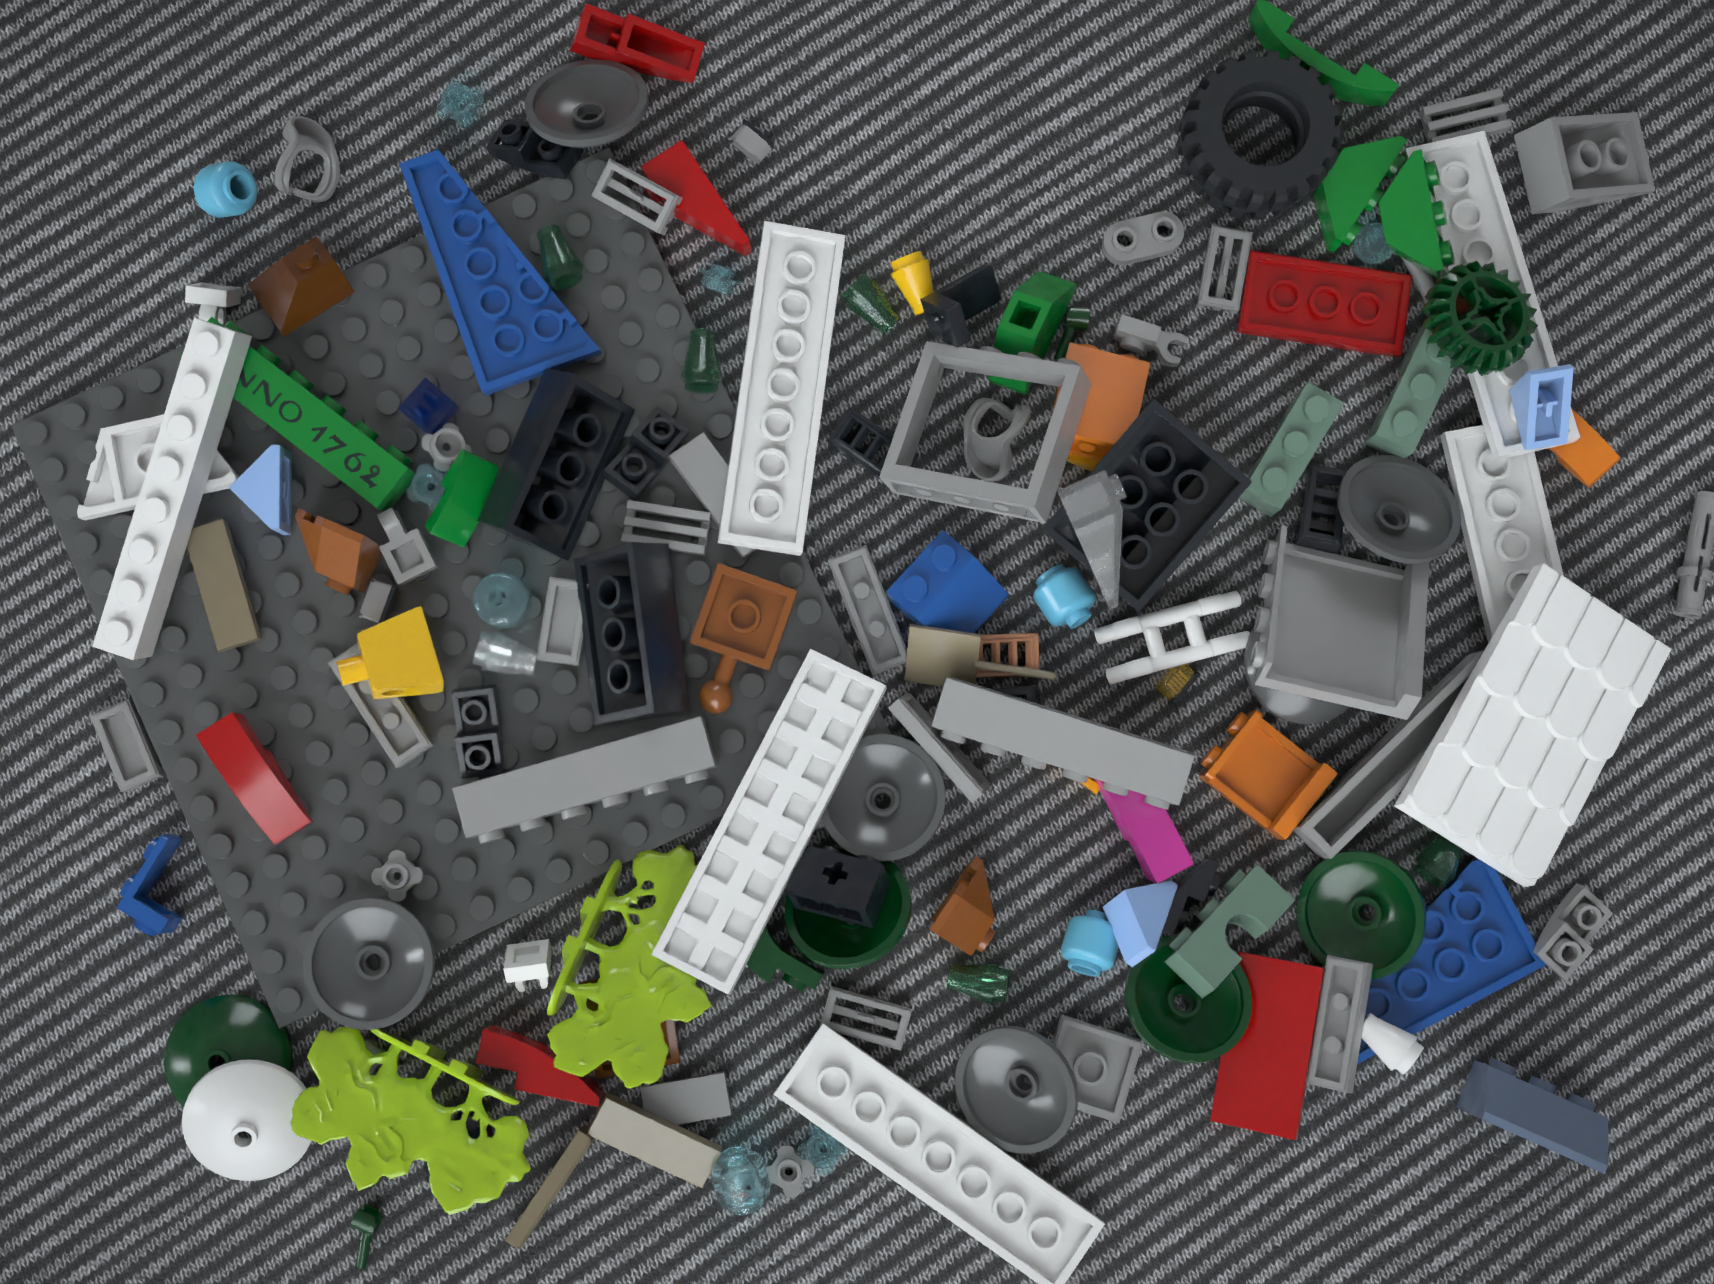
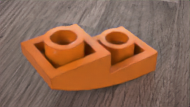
M1572 409L1580 438L1574 443L1548 449L1557 456L1558 463L1587 488H1590L1620 461V456Z

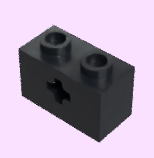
M807 845L791 874L785 890L796 909L874 929L891 882L883 864L871 856L859 855L856 858L844 855L831 846L821 845L819 848Z

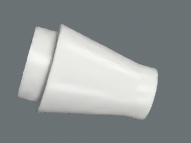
M1372 1013L1365 1017L1362 1039L1391 1071L1396 1069L1404 1075L1424 1049L1416 1041L1417 1036L1377 1018Z

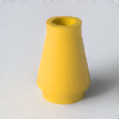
M917 251L890 263L894 271L890 275L912 307L915 316L924 313L920 299L934 292L929 259L924 260L922 252Z

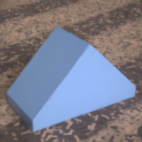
M1570 364L1527 371L1509 390L1522 446L1525 450L1567 444L1574 369Z
M271 445L229 488L270 529L282 535H291L292 452L281 445Z
M1166 881L1126 889L1103 906L1125 963L1131 967L1156 950L1178 884L1175 882Z

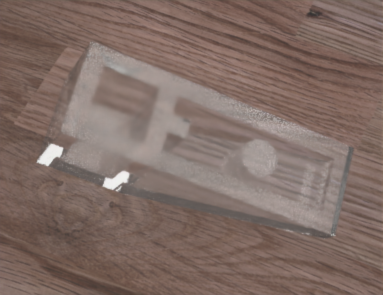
M1103 469L1062 487L1057 492L1107 605L1111 610L1118 607L1123 519V508L1119 500L1127 496L1117 474L1108 477L1106 470Z

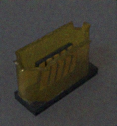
M1188 664L1172 667L1154 689L1160 692L1170 703L1176 704L1201 674Z

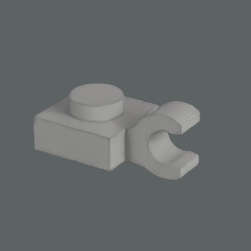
M1123 314L1116 325L1112 340L1120 342L1122 349L1132 353L1141 354L1144 350L1151 352L1153 349L1156 351L1159 360L1169 367H1177L1181 358L1171 355L1167 349L1168 345L1176 344L1184 347L1188 339L1181 333L1161 331L1160 326Z
M392 507L377 515L390 542L379 548L398 585L402 586L439 567L421 530L416 528L407 532L405 523L398 510H394Z

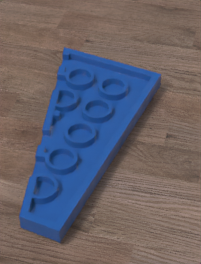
M439 150L399 163L484 396L542 376L546 368L558 370L602 354L599 347L588 336L574 316L558 299L549 285L507 236Z
M1474 856L1426 907V930L1419 950L1404 967L1395 973L1371 980L1365 1017L1372 1013L1377 1018L1414 1035L1546 965L1533 953L1536 943L1496 869ZM1362 1038L1357 1064L1376 1055Z

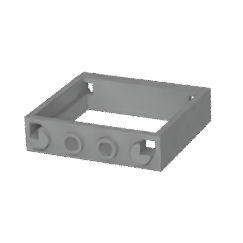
M926 341L879 478L894 494L1047 523L1092 384L1083 368L1077 362L1070 359L1060 358L1055 362L1042 360L1038 356L1027 352H1020L1017 356L1004 354L1000 350L989 346L973 349L962 345L957 348L944 341L942 344ZM944 368L1061 387L1028 489L911 467Z

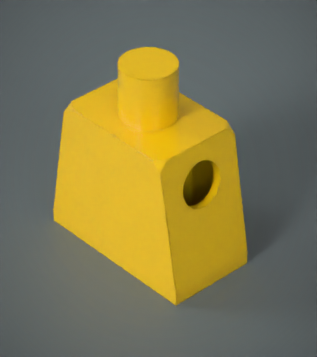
M422 606L413 608L357 634V645L360 655L336 661L342 685L345 686L368 680L373 699L443 692L444 680Z

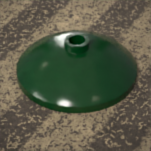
M844 849L839 850L844 855L858 858ZM892 861L881 862L891 884L874 929L858 924L850 925L846 921L796 909L787 895L785 904L786 926L794 944L807 958L825 967L851 969L875 962L896 946L908 927L912 911V899L904 875Z
M1360 850L1337 854L1332 859H1326L1318 864L1307 876L1300 889L1297 901L1299 930L1309 951L1324 966L1326 965L1327 955L1373 964L1371 980L1379 979L1395 973L1404 967L1419 950L1425 935L1427 916L1420 889L1403 867L1381 854ZM1365 904H1369L1374 908L1375 916L1373 919L1364 915L1363 906Z
M1178 934L1168 935L1159 939L1156 950L1129 969L1125 982V1004L1129 1019L1140 1038L1160 1055L1183 1063L1211 1061L1230 1051L1247 1030L1252 1013V994L1248 979L1238 963L1215 990L1201 998L1164 962L1173 953L1174 950L1169 944ZM1175 997L1184 1000L1186 1005L1184 1011L1176 1008L1174 1004Z
M220 995L194 1005L174 1025L165 1047L164 1069L166 1079L174 1097L183 1107L195 1084L205 1074L216 1068L213 1060L217 1054L224 1058L225 1064L238 1060H261L281 1066L290 1072L293 1065L292 1042L286 1026L279 1029L270 1007L257 999L244 995Z

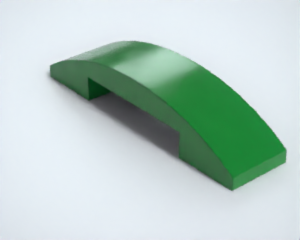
M1258 0L1248 22L1266 50L1279 51L1278 58L1288 60L1290 54L1302 59L1299 66L1307 71L1313 66L1321 73L1318 79L1321 85L1324 86L1327 83L1331 85L1336 94L1334 98L1361 105L1385 106L1397 89L1398 83L1366 63L1362 65L1355 76L1288 34L1287 32L1294 21L1293 17L1266 0Z

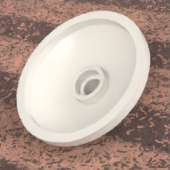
M238 1060L218 1066L205 1074L188 1095L182 1114V1131L186 1144L194 1157L202 1165L226 1178L255 1181L281 1174L302 1158L311 1143V1140L297 1136L292 1131L290 1123L293 1118L292 1108L294 1102L307 1088L290 1071L266 1061ZM245 1131L252 1137L242 1138L237 1133Z

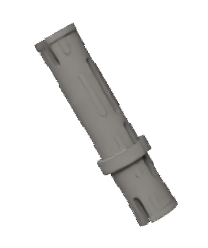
M1698 491L1694 494L1695 500L1683 566L1677 568L1676 574L1680 582L1673 614L1680 617L1693 619L1702 617L1701 611L1706 584L1712 581L1713 572L1709 570L1714 545V492Z

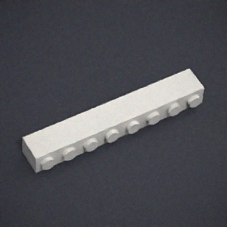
M197 318L193 319L92 647L131 660L153 656L252 336Z

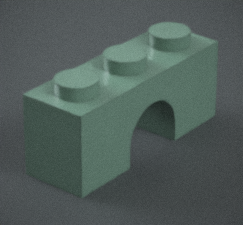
M1422 328L1414 335L1398 369V372L1401 373L1400 378L1387 402L1380 407L1363 443L1383 454L1405 459L1414 453L1453 371V368H1450V357L1447 355L1437 357L1440 350L1437 343L1426 344L1432 335L1431 331Z
M1307 382L1296 393L1277 425V432L1249 472L1247 477L1252 483L1241 494L1239 499L1270 517L1280 511L1344 402Z
M1258 864L1246 874L1239 869L1223 885V888L1228 893L1221 901L1218 902L1215 898H1212L1197 913L1196 917L1201 921L1193 931L1185 927L1169 944L1174 951L1164 962L1201 998L1215 990L1242 960L1227 943L1225 936L1227 924L1238 925L1257 939L1268 931L1295 901Z

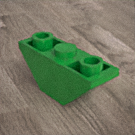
M1397 136L1345 147L1340 152L1328 175L1313 194L1326 250L1334 253L1342 242L1348 246L1352 243L1363 225L1356 221L1363 209L1371 212L1384 193V190L1378 187L1384 176L1386 175L1392 179L1406 157L1399 153L1406 144L1407 139Z
M1422 149L1412 152L1378 204L1385 242L1392 252L1438 279L1442 274L1448 273V266L1454 265L1455 259L1450 240L1443 241L1441 226L1448 223L1444 203L1442 200L1436 201L1434 186L1440 185L1438 168L1435 160L1429 162Z
M1041 271L1035 273L1015 289L997 327L994 348L1004 354L1017 356L1020 352H1027L1043 360L1077 288L1076 283ZM988 376L989 382L1027 395L1032 382Z

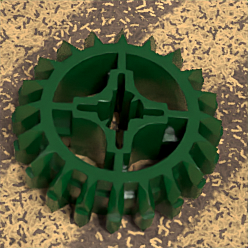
M1476 260L1468 263L1466 266L1463 264L1454 266L1447 274H1442L1435 281L1436 283L1428 290L1425 296L1428 302L1423 305L1420 312L1428 317L1421 328L1432 332L1426 344L1437 343L1440 348L1437 357L1447 355L1450 357V368H1457L1462 364L1465 375L1478 371L1480 376L1489 375L1493 371L1495 373L1504 371L1511 363L1514 364L1523 357L1525 350L1534 341L1531 334L1534 333L1538 325L1530 320L1537 309L1526 304L1532 293L1522 294L1518 289L1521 280L1510 281L1508 279V269L1500 270L1496 273L1493 262L1481 267Z

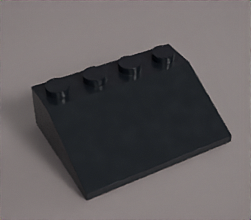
M1153 398L1048 521L1042 531L1140 612L1248 488L1252 481Z

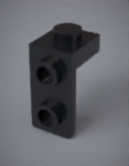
M983 264L920 300L931 336L958 348L971 340L966 320L999 303L1001 296L992 266Z

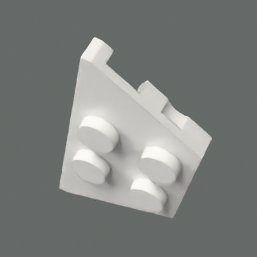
M164 415L100 429L95 447L97 451L96 458L90 464L86 480L90 481L84 505L79 504L78 518L89 520L135 509ZM218 450L216 451L203 494L229 489L239 478Z

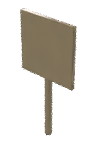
M910 624L904 681L944 687L947 677H955L975 684L977 669L1055 680L1057 674L1052 671L979 661L982 634Z

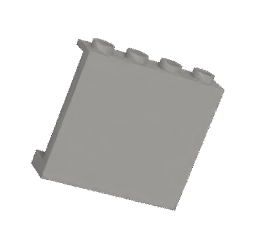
M1281 525L1275 540H1267L1262 557V564L1268 565V570L1261 578L1258 597L1264 598V606H1260L1254 626V631L1260 632V641L1255 642L1250 660V666L1256 667L1255 685L1407 720L1422 698L1430 561L1408 564L1405 570L1293 545L1286 543L1288 526Z

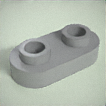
M1165 211L1119 221L1112 224L1105 232L1102 240V251L1107 260L1120 266L1172 254L1179 247L1184 237V226L1176 215ZM1166 226L1169 228L1171 235L1168 237L1160 236L1157 232V227ZM1122 235L1127 236L1131 240V245L1121 246L1117 238Z

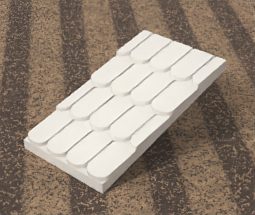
M1545 563L1534 566L1394 805L1399 810L1523 887L1534 886L1537 879L1546 872L1569 826L1574 825L1606 760L1614 755L1637 708L1643 706L1671 651V648L1659 640H1655L1652 635L1628 619H1624L1622 615L1597 598L1591 597V594L1563 575H1559L1557 571Z

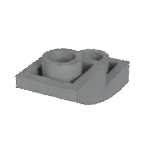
M1576 883L1550 917L1536 943L1533 953L1561 979L1567 981L1594 950L1588 942L1613 913L1585 886Z

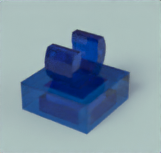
M426 377L398 407L404 415L426 434L432 435L440 430L460 408Z

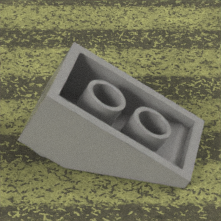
M1637 112L1550 117L1514 135L1532 214L1562 212L1649 194L1655 191Z

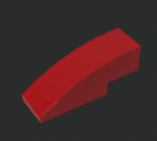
M586 3L580 13L569 51L591 59L618 62L638 73L693 83L705 43L629 13L623 18Z
M231 712L196 734L197 739L228 786L274 845L313 822L270 750L263 748L243 714Z
M493 1025L483 1029L476 1064L517 1072L514 1090L599 1107L605 1097V1092L588 1074L579 1077L555 1068L553 1062L556 1054L545 1044L520 1033Z

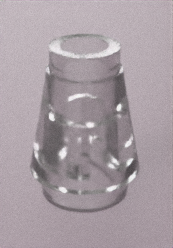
M493 630L492 634L482 631L472 664L482 666V671L532 676L538 651L531 650V648Z

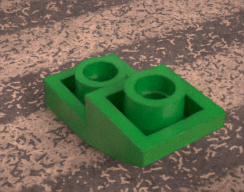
M462 449L440 483L446 491L424 525L427 531L434 536L464 548L478 524L477 520L495 483L499 467L491 461Z

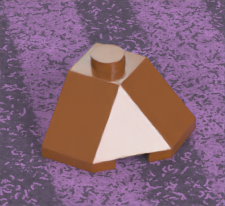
M298 508L295 518L315 572L328 577L325 585L346 595H349L352 588L365 593L383 555L379 548L381 545L360 533L321 516L315 517L311 513Z
M974 855L927 924L931 931L972 956L976 949L982 953L996 933L995 930L990 928L995 919L983 860Z

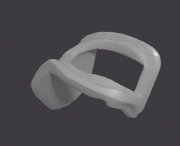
M303 116L292 117L286 122L282 132L284 139L289 143L278 160L273 183L283 193H293L297 197L315 202L327 201L332 197L340 177L339 160L333 139L314 120ZM304 150L314 151L324 159V173L314 193L290 187L289 184L293 160L299 152Z
M980 398L971 405L963 422L964 455L966 463L974 475L984 481L992 482L1002 480L1009 473L1013 463L1010 444L1027 424L1032 413L1029 406H1015L1013 410H1010L1002 402L991 398ZM989 408L1007 420L1012 421L1010 427L996 437H984L978 433V424Z

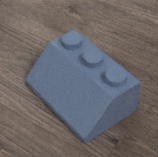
M1491 1058L1489 1065L1474 1060L1456 1108L1601 1173H1606L1608 1168V1118L1594 1112L1596 1103L1573 1093L1570 1094L1568 1100L1554 1094L1557 1086L1532 1075L1529 1082L1514 1077L1516 1068L1494 1058Z

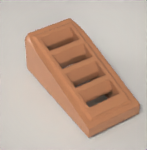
M1038 633L981 635L978 660L983 661V645H991V662L1000 664V645H1008V665L1018 666L1017 644H1025L1024 667L1040 670ZM977 669L976 678L1029 677Z

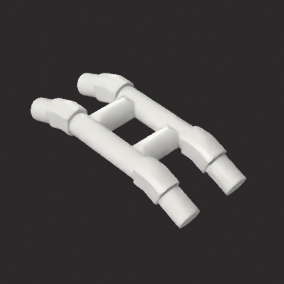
M1237 591L1213 595L1096 628L1094 633L1098 644L1143 632L1150 655L1107 668L1106 676L1108 682L1112 685L1161 670L1244 649L1250 635L1249 631L1206 641L1200 621L1202 616L1239 607L1241 605L1240 594ZM1183 621L1190 646L1166 652L1159 628Z

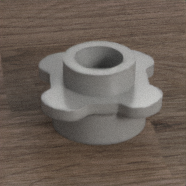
M453 423L445 424L434 435L426 434L421 441L422 448L425 451H429L434 459V468L440 472H446L450 469L462 449L472 452L471 447L465 444L463 436L459 433L458 426ZM444 444H448L450 446V450L445 451L443 450L442 446Z
M395 850L389 854L388 861L381 868L373 870L371 878L375 885H381L388 891L390 900L400 902L406 898L407 891L412 889L415 884L422 882L423 871L420 867H415L411 861L406 859L405 852ZM395 872H400L401 878L399 880L394 878Z
M783 1145L778 1149V1156L774 1163L765 1167L763 1175L767 1183L777 1184L783 1189L785 1196L792 1198L800 1194V1186L805 1178L813 1175L814 1164L810 1159H803L801 1155L794 1151L792 1146ZM787 1167H791L793 1169V1173L791 1175H787L785 1173V1169Z

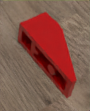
M683 140L641 166L644 177L683 198L680 205H676L673 211L675 212L674 217L745 257L752 253L750 240ZM641 186L649 199L655 202L660 201L662 206H664L667 199Z

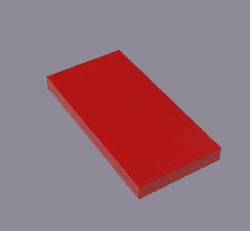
M1250 250L1236 333L1398 358L1402 355L1413 275Z
M1238 951V955L1242 958L1239 964L1246 974L1251 989L1252 1013L1243 1037L1230 1051L1220 1058L1210 1121L1297 1140L1325 968Z

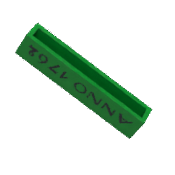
M211 317V318L207 321V322H211V323H214V324L223 326V325L220 324L218 321H216L213 317ZM230 320L223 326L247 334ZM263 345L257 351L249 346L233 398L382 512L392 508L418 476L408 468L412 460L393 445L386 451L376 444L375 441L380 435L362 421L358 420L354 426L342 417L347 410L328 395L320 401L310 393L315 385L297 371L293 370L289 376L281 371L278 365L282 360Z

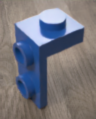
M162 834L160 838L156 837L149 843L143 853L144 864L137 874L131 875L124 883L120 891V895L123 898L116 907L135 919L133 925L137 929L151 936H156L157 933L175 932L183 919L180 915L148 897L182 841V838L176 834Z

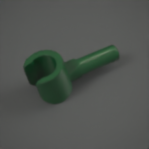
M1073 307L1066 313L1063 336L1054 356L1055 361L1065 358L1069 343L1073 339L1074 330L1087 331L1090 309Z
M363 1204L361 1209L356 1211L350 1225L363 1232L360 1237L355 1266L359 1269H365L367 1266L370 1243L383 1217L379 1210L367 1204Z

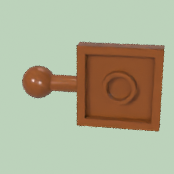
M720 563L717 564L690 639V643L721 654L713 680L705 683L699 692V702L704 710L709 713L719 714L730 707L733 695L729 683L738 660L771 671L798 595V590Z

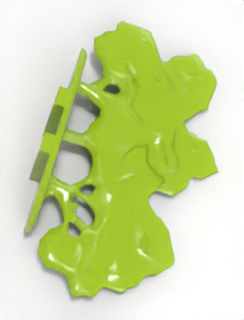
M680 844L668 853H661L650 849L637 853L632 862V872L637 880V886L629 893L619 897L614 893L620 879L622 863L619 859H616L608 870L596 898L586 897L580 909L582 928L577 938L568 935L561 950L564 967L556 982L547 1009V1015H555L563 1005L568 993L574 995L578 1007L571 1018L554 1025L547 1034L550 1048L556 1054L553 1062L555 1068L583 1077L603 1062L609 1060L612 1061L615 1075L623 1081L625 1087L634 1088L642 1083L649 1085L656 1082L662 1076L669 1052V1047L664 1041L661 1023L668 1019L681 1020L687 1023L700 1016L712 1006L704 989L697 987V978L652 955L697 868L693 852L686 850L684 845ZM645 881L654 883L653 888L647 890L641 887ZM654 895L656 897L655 904L649 908L640 910L629 907V903L637 905L639 900L637 897ZM607 910L622 913L627 926L623 940L618 945L612 947L594 940ZM629 915H638L639 924L634 925ZM588 950L599 954L601 960L599 963L600 978L597 983L579 985L575 983L574 980ZM587 999L597 1003L598 1010H589L586 1006Z
M345 1026L338 1027L333 1032L327 1030L319 1031L307 1058L320 1083L318 1087L305 1089L298 1096L292 1108L293 1118L290 1123L292 1131L297 1136L321 1145L330 1140L348 1137L351 1148L345 1165L358 1191L376 1184L382 1176H386L389 1179L403 1176L408 1173L413 1161L423 1160L428 1165L431 1192L444 1211L451 1215L468 1210L475 1203H487L492 1199L499 1198L507 1182L521 1181L524 1174L530 1171L531 1167L523 1154L525 1142L529 1137L526 1122L517 1116H503L498 1120H491L482 1104V1098L488 1095L511 1105H518L521 1101L480 1079L483 1070L457 1059H452L451 1063L443 1060L447 1051L417 1039L412 1044L382 1028L370 1031L391 1043L388 1051L373 1055L366 1049L359 1029ZM401 1050L432 1065L425 1078H401L396 1074L397 1056ZM373 1064H383L376 1075H370L369 1070ZM442 1071L469 1085V1094L465 1103L456 1107H444L433 1099L431 1089ZM459 1110L463 1111L461 1120H451L453 1113ZM470 1111L475 1112L472 1119L476 1121L480 1119V1136L477 1139H472L467 1132L466 1121ZM488 1124L495 1128V1134L492 1138L487 1136L486 1128Z

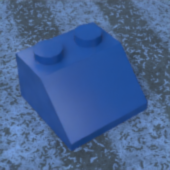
M944 530L938 534L886 591L892 604L916 625L976 633L1009 596L1008 592L982 564Z

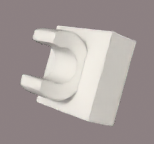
M209 283L187 285L185 302L201 304L199 310L200 320L208 321L213 317L220 324H225L226 307L241 303V287Z
M549 939L507 945L503 968L506 982H515L519 992H524L526 980L539 979L541 989L547 988L552 958Z

